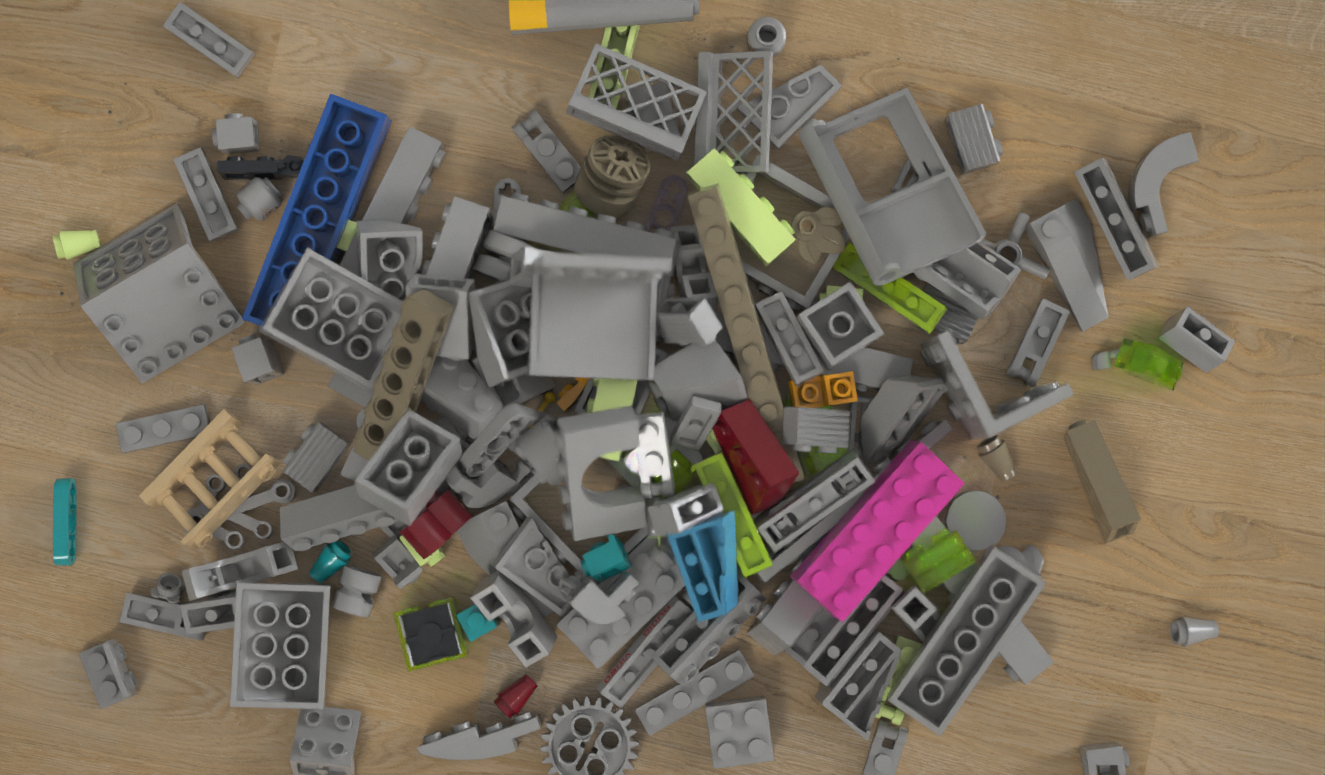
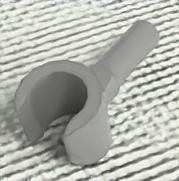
M1131 344L1114 351L1094 354L1092 357L1094 370L1112 368L1110 359L1133 351Z

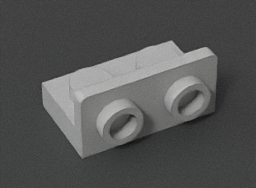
M116 638L79 653L101 709L138 694L136 691L138 687L137 679L132 671H128L124 661L127 658L125 649L121 643H117Z

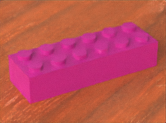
M910 440L877 477L875 482L869 486L792 573L790 578L834 618L843 622L965 483L922 442Z

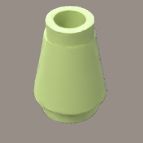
M97 230L60 231V234L53 235L58 259L66 258V260L101 247Z

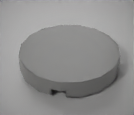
M969 491L960 494L952 500L947 510L945 524L946 529L961 547L979 551L988 549L991 544L994 545L1000 540L1005 532L1006 516L1004 508L995 497L987 492Z

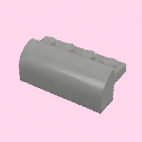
M978 242L967 249L913 273L920 280L926 281L940 290L941 294L945 297L953 299L963 306L968 313L983 320L986 316L989 317L999 305L1022 269L982 242Z
M884 575L843 622L834 618L820 606L791 646L784 651L825 686L829 687L891 611V606L905 591Z

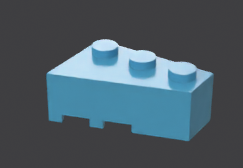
M735 509L720 513L681 533L668 534L667 536L698 622L726 615L737 606L738 581Z

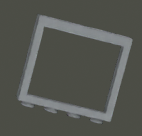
M757 155L751 166L760 165L759 155ZM769 162V173L746 174V177L752 183L758 174L817 209L822 207L835 208L828 195ZM844 227L841 234L846 244L850 236ZM840 253L827 256L805 296L746 262L742 261L747 280L751 279L759 284L757 287L759 291L768 296L782 291L790 307L799 312L800 309L805 311L809 308Z
M622 456L620 461L607 459L632 486H638L641 493L640 475ZM533 476L510 498L514 503L511 508L523 521L528 516L533 519L544 539L549 540L556 547L553 551L554 554L564 564L569 561L577 569L574 575L582 581L587 577L580 563L582 559L524 500L541 484ZM654 495L653 499L645 500L650 505H653L657 500L662 501L663 499L659 495ZM647 523V527L641 528L623 545L627 555L647 537ZM588 577L595 585L600 583L594 578Z

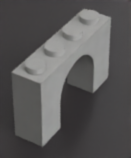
M626 406L557 419L558 431H555L553 435L555 447L561 452V458L556 459L559 477H563L564 485L559 486L561 502L566 504V511L562 512L564 529L570 530L574 541L647 527L645 501L638 486L596 492L585 488L581 484L585 469L596 458L608 453L640 448L638 419L632 407Z

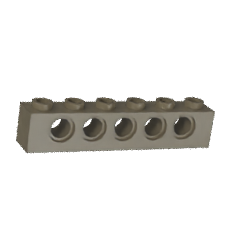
M425 289L408 295L402 302V315L392 330L391 337L393 340L391 346L385 352L382 359L384 366L381 374L373 384L375 391L372 399L365 407L364 414L366 416L364 422L355 435L357 442L353 452L370 461L409 409L416 413L455 307Z

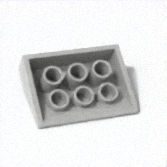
M307 248L271 306L258 331L368 390L373 388L376 378L381 374L384 366L382 359L385 352L391 346L393 340L391 333L402 315L401 305L403 301Z
M510 280L469 293L478 360L489 388L528 374L531 288L511 285Z
M237 582L230 707L324 709L331 584Z

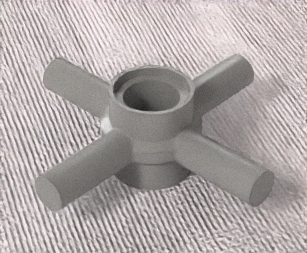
M1019 212L1007 239L998 241L995 244L985 239L980 241L998 254L1002 248L1010 249L1013 253L1011 263L1042 279L1047 278L1050 268L1023 257L1022 249L1018 245L1030 219L1029 215Z

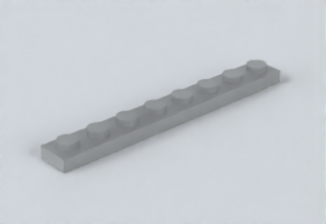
M933 419L920 429L922 435L915 441L922 442L929 449L953 429L946 420L936 423ZM910 438L907 441H905L896 450L900 453V451L912 439ZM888 457L873 468L876 471L873 474L874 480L892 462ZM869 486L787 543L774 556L771 552L768 553L773 565L755 573L760 581L767 582L833 528Z

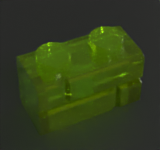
M944 528L931 536L933 542L923 548L921 544H918L905 552L907 558L901 562L922 594L927 593L976 562L957 530L953 529L949 532L947 528Z

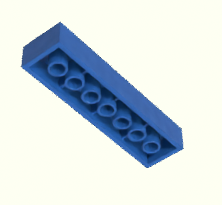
M330 93L243 314V320L261 326L271 306L307 248L337 263L341 250L337 247L348 220H354L392 122L386 114Z

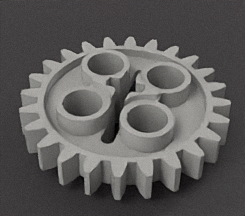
M586 696L582 705H580L577 698H574L573 708L563 703L562 710L564 714L561 715L554 711L552 716L556 723L547 721L545 724L551 733H542L541 735L542 739L549 742L540 747V751L549 752V755L542 762L546 764L552 763L553 765L548 770V774L551 775L557 772L559 775H626L623 771L624 768L628 770L634 769V765L628 759L638 758V753L630 750L632 747L639 745L638 740L630 739L631 736L637 733L636 728L627 729V725L632 720L631 717L621 719L620 716L622 715L623 708H619L614 712L612 710L613 702L611 701L606 707L602 706V698L600 696L595 704H591L589 696ZM579 718H587L592 728L585 733L579 732L575 727V721ZM602 721L604 725L594 744L597 750L591 749L582 769L577 770L576 765L585 749V745L582 742H589L598 722ZM611 731L617 734L618 743L614 746H606L602 741L604 733ZM566 745L574 746L578 756L572 760L565 759L561 754L562 747ZM593 759H599L604 763L605 769L601 773H593L589 770L588 763Z

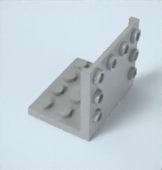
M177 203L73 263L80 306L142 384L246 323L242 319V313L193 248L183 211Z
M542 252L532 263L528 375L654 380L657 280H662L663 276L671 272L672 259Z
M947 330L921 344L923 350L920 351V355L927 367H933L937 375L935 378L940 379L945 387L943 393H946L951 402L947 405L950 414L955 421L960 420L970 440L990 438L1074 395L1069 383L1059 385L1056 381L1046 385L1043 384L1024 392V397L1011 399L997 406L998 412L992 415L950 332Z

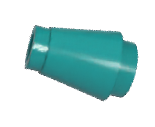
M340 540L326 543L312 569L309 571L310 576L316 582L322 584L342 569L344 565L350 563L349 558L353 555L352 551Z

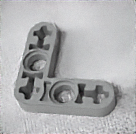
M510 404L497 414L460 458V464L469 477L480 476L493 465L516 437L520 438L530 429L531 425L539 422L546 415L551 416L556 421L559 418L520 404ZM556 422L553 426L558 430V422Z

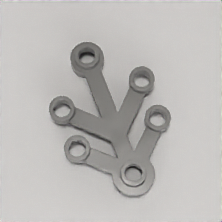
M241 464L236 467L234 474L241 480L240 471L243 468L250 470L252 466ZM213 474L206 480L207 490L215 498H217L219 492L226 488L227 483L218 474ZM215 478H219L221 481L218 489L212 487V481ZM278 480L272 485L270 490L248 497L227 519L253 531L255 536L260 539H268L274 533L273 525L268 521H259L243 512L274 501L282 504L291 503L297 496L296 485L289 480ZM281 486L287 488V494L284 497L278 495V489ZM201 501L199 507L191 508L187 513L193 519L197 516L203 519L210 510ZM263 524H266L269 528L265 536H262L259 532V528ZM221 526L212 534V536L224 541L230 549H240L246 541L243 533L239 531L230 532ZM233 535L240 537V543L237 546L231 543Z

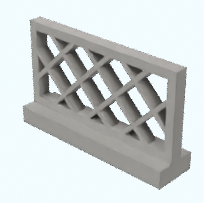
M595 43L575 92L570 99L566 114L678 161L707 91ZM597 55L609 58L614 69L599 74L594 64ZM632 68L638 71L642 81L627 86L621 72ZM592 69L594 76L588 78ZM616 74L622 88L607 93L601 79ZM658 80L666 83L670 93L655 98L649 84ZM597 81L602 96L591 99L581 94L584 85ZM644 86L650 100L635 105L629 91ZM687 92L698 97L695 106L683 110L677 96ZM625 93L630 108L622 111L614 109L609 98ZM672 98L678 112L663 118L657 103ZM652 105L658 120L650 123L642 121L637 110ZM691 113V116L687 121L685 115ZM680 117L685 127L682 137L670 133L665 122Z
M756 51L719 54L699 52L697 87L707 91V94L696 117L694 165L714 148L718 153H721L727 147L735 156L732 160L734 163L732 168L737 174L769 173L773 52ZM764 59V70L755 78L747 68L755 60ZM723 61H734L739 68L727 80L722 74ZM744 72L752 80V83L740 94L732 84ZM758 87L763 92V99L754 108L746 98ZM730 88L738 98L726 109L721 104V96ZM743 102L751 113L739 123L731 114ZM757 117L762 122L761 131L753 138L744 128ZM729 118L736 128L725 139L720 134V125ZM742 132L750 142L738 153L730 143ZM756 147L760 152V165L750 166L743 158ZM739 162H741V164H742L743 166H736V165H737Z

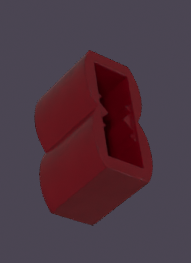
M448 489L441 494L436 490L411 526L405 524L406 526L400 533L416 552L425 559L438 550L472 516Z

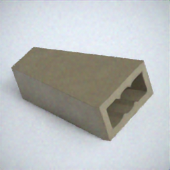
M1081 420L1068 427L1069 430L1066 431L1064 441L1105 544L1134 533L1141 518L1096 421L1093 420L1086 423L1085 420Z

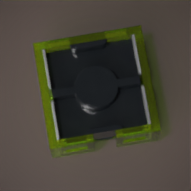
M455 596L428 603L429 608L422 610L420 605L393 612L408 672L464 658L469 655L463 627L456 616L459 611Z

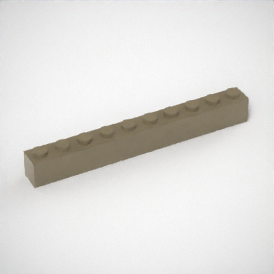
M719 184L690 191L687 195L748 399L751 400L799 471V475L794 482L805 480V471L799 451H793V445L782 444L785 404Z

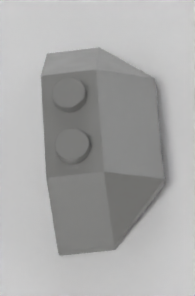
M914 375L892 376L881 384V389L868 403V408L861 417L862 451L865 464L879 462L887 457L890 459L895 453L894 450L914 433L945 391V387L940 379Z

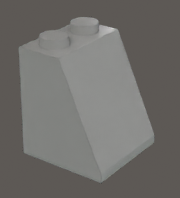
M716 339L711 344L703 347L699 344H690L655 365L654 380L647 383L660 412L667 411L673 421L679 420L692 396L721 403V411L748 400L741 375Z

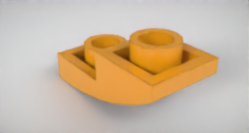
M853 371L815 377L798 386H795L793 380L788 381L792 407L819 408L858 401Z
M574 377L578 383L575 386L569 383L557 394L561 399L556 403L564 412H567L582 395L589 378Z

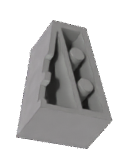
M436 356L421 401L427 404L428 409L433 412H439L449 419L450 424L476 440L504 407L467 359L454 361L449 359V357Z

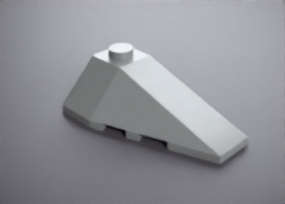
M390 220L357 221L359 277L404 301L406 298V285L413 275L417 273L423 259L422 228Z
M509 500L469 519L457 531L468 555L488 575L497 571L492 566L493 562L521 526L516 513L511 508L512 505ZM518 585L542 617L554 613L552 609Z

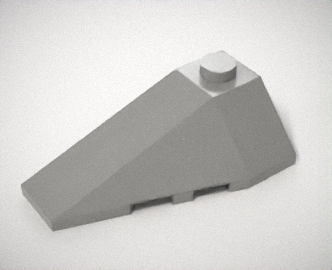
M1075 199L1029 223L1025 228V232L1044 266L1050 268V277L1080 331L1083 332L1107 319L1109 316L1092 227L1078 200Z

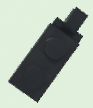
M287 155L283 160H275L269 156H260L256 160H245L242 157L230 156L226 158V161H217V172L224 180H251L254 177H259L262 180L265 177L269 180H283V177H298L304 160L302 157Z

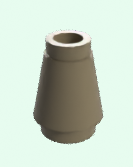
M998 435L987 438L977 446L980 451L978 456L1002 482L1009 480L1017 474L1006 442L1001 440Z

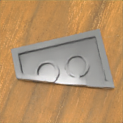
M822 65L772 90L770 143L777 150L842 88V85ZM763 93L749 101L754 108L762 101ZM744 103L736 108L745 118L751 113ZM755 117L750 123L760 132L762 122Z
M528 516L493 562L492 566L564 618L572 605L567 603L559 594V581L564 577H570V575L552 551L547 540L544 539L533 519Z

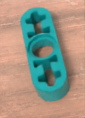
M57 478L53 490V560L56 566H73L76 560L77 486L74 478Z

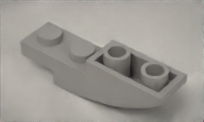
M529 711L513 717L514 723L505 726L501 722L489 725L484 728L486 733L482 734L478 723L470 725L469 721H465L452 726L453 732L442 736L441 732L438 731L423 737L424 742L417 748L420 754L449 760H476L496 757L516 751L518 744L515 738L541 729L542 722L539 713L531 716Z

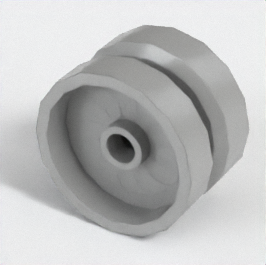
M488 230L483 246L487 251L498 257L494 258L485 254L477 255L472 270L498 283L510 280L511 255L524 247L533 248V246L515 237Z

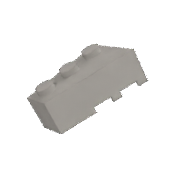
M805 558L799 559L791 571L794 572ZM790 579L788 582L784 580L774 592V595H776L775 599L771 604L766 603L756 616L758 620L747 632L749 636L774 656L791 646L821 606L793 579Z
M875 629L829 687L823 684L814 697L868 741L871 734V726L876 713L878 714L880 711L881 700L886 687H889L902 650Z

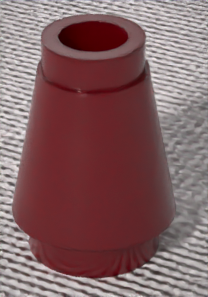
M525 674L522 678L520 677L498 692V697L493 702L510 719L514 714H519L538 686Z

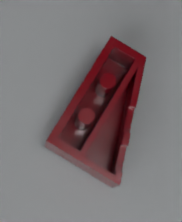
M750 399L721 411L712 429L751 515H754L781 502L799 475V471Z

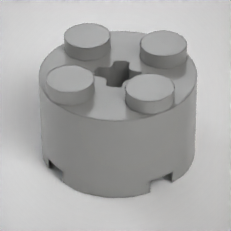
M546 415L518 438V443L514 445V449L523 460H529L534 467L531 471L541 484L548 482L551 486H558L563 482V477H559L556 459L561 458L560 450H557L555 447L553 435L555 431H558L553 426L557 421L551 416Z

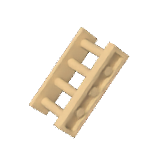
M223 409L139 495L150 506L158 509L165 506L189 532L180 542L184 546L196 550L205 546L212 539V534L262 482L271 479L276 473V468L281 464L277 458L267 453L261 458L237 433L238 428L243 422L226 409ZM225 441H229L252 466L241 480L216 455L217 449ZM206 462L231 488L220 501L195 477L196 471ZM184 484L210 510L198 524L174 499V493Z

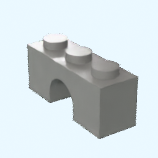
M696 224L671 227L670 231L675 233L674 239L682 241L674 269L679 297H705L716 315L718 296L711 273L706 271L705 254Z
M498 570L481 580L473 592L471 600L488 621L497 616L504 620L511 636L508 646L523 665L527 668L549 655L557 635L518 585Z

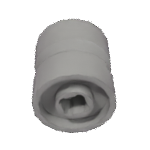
M344 565L339 581L343 587L336 591L332 607L349 614L369 618L375 602L371 596L378 592L382 576L368 570Z

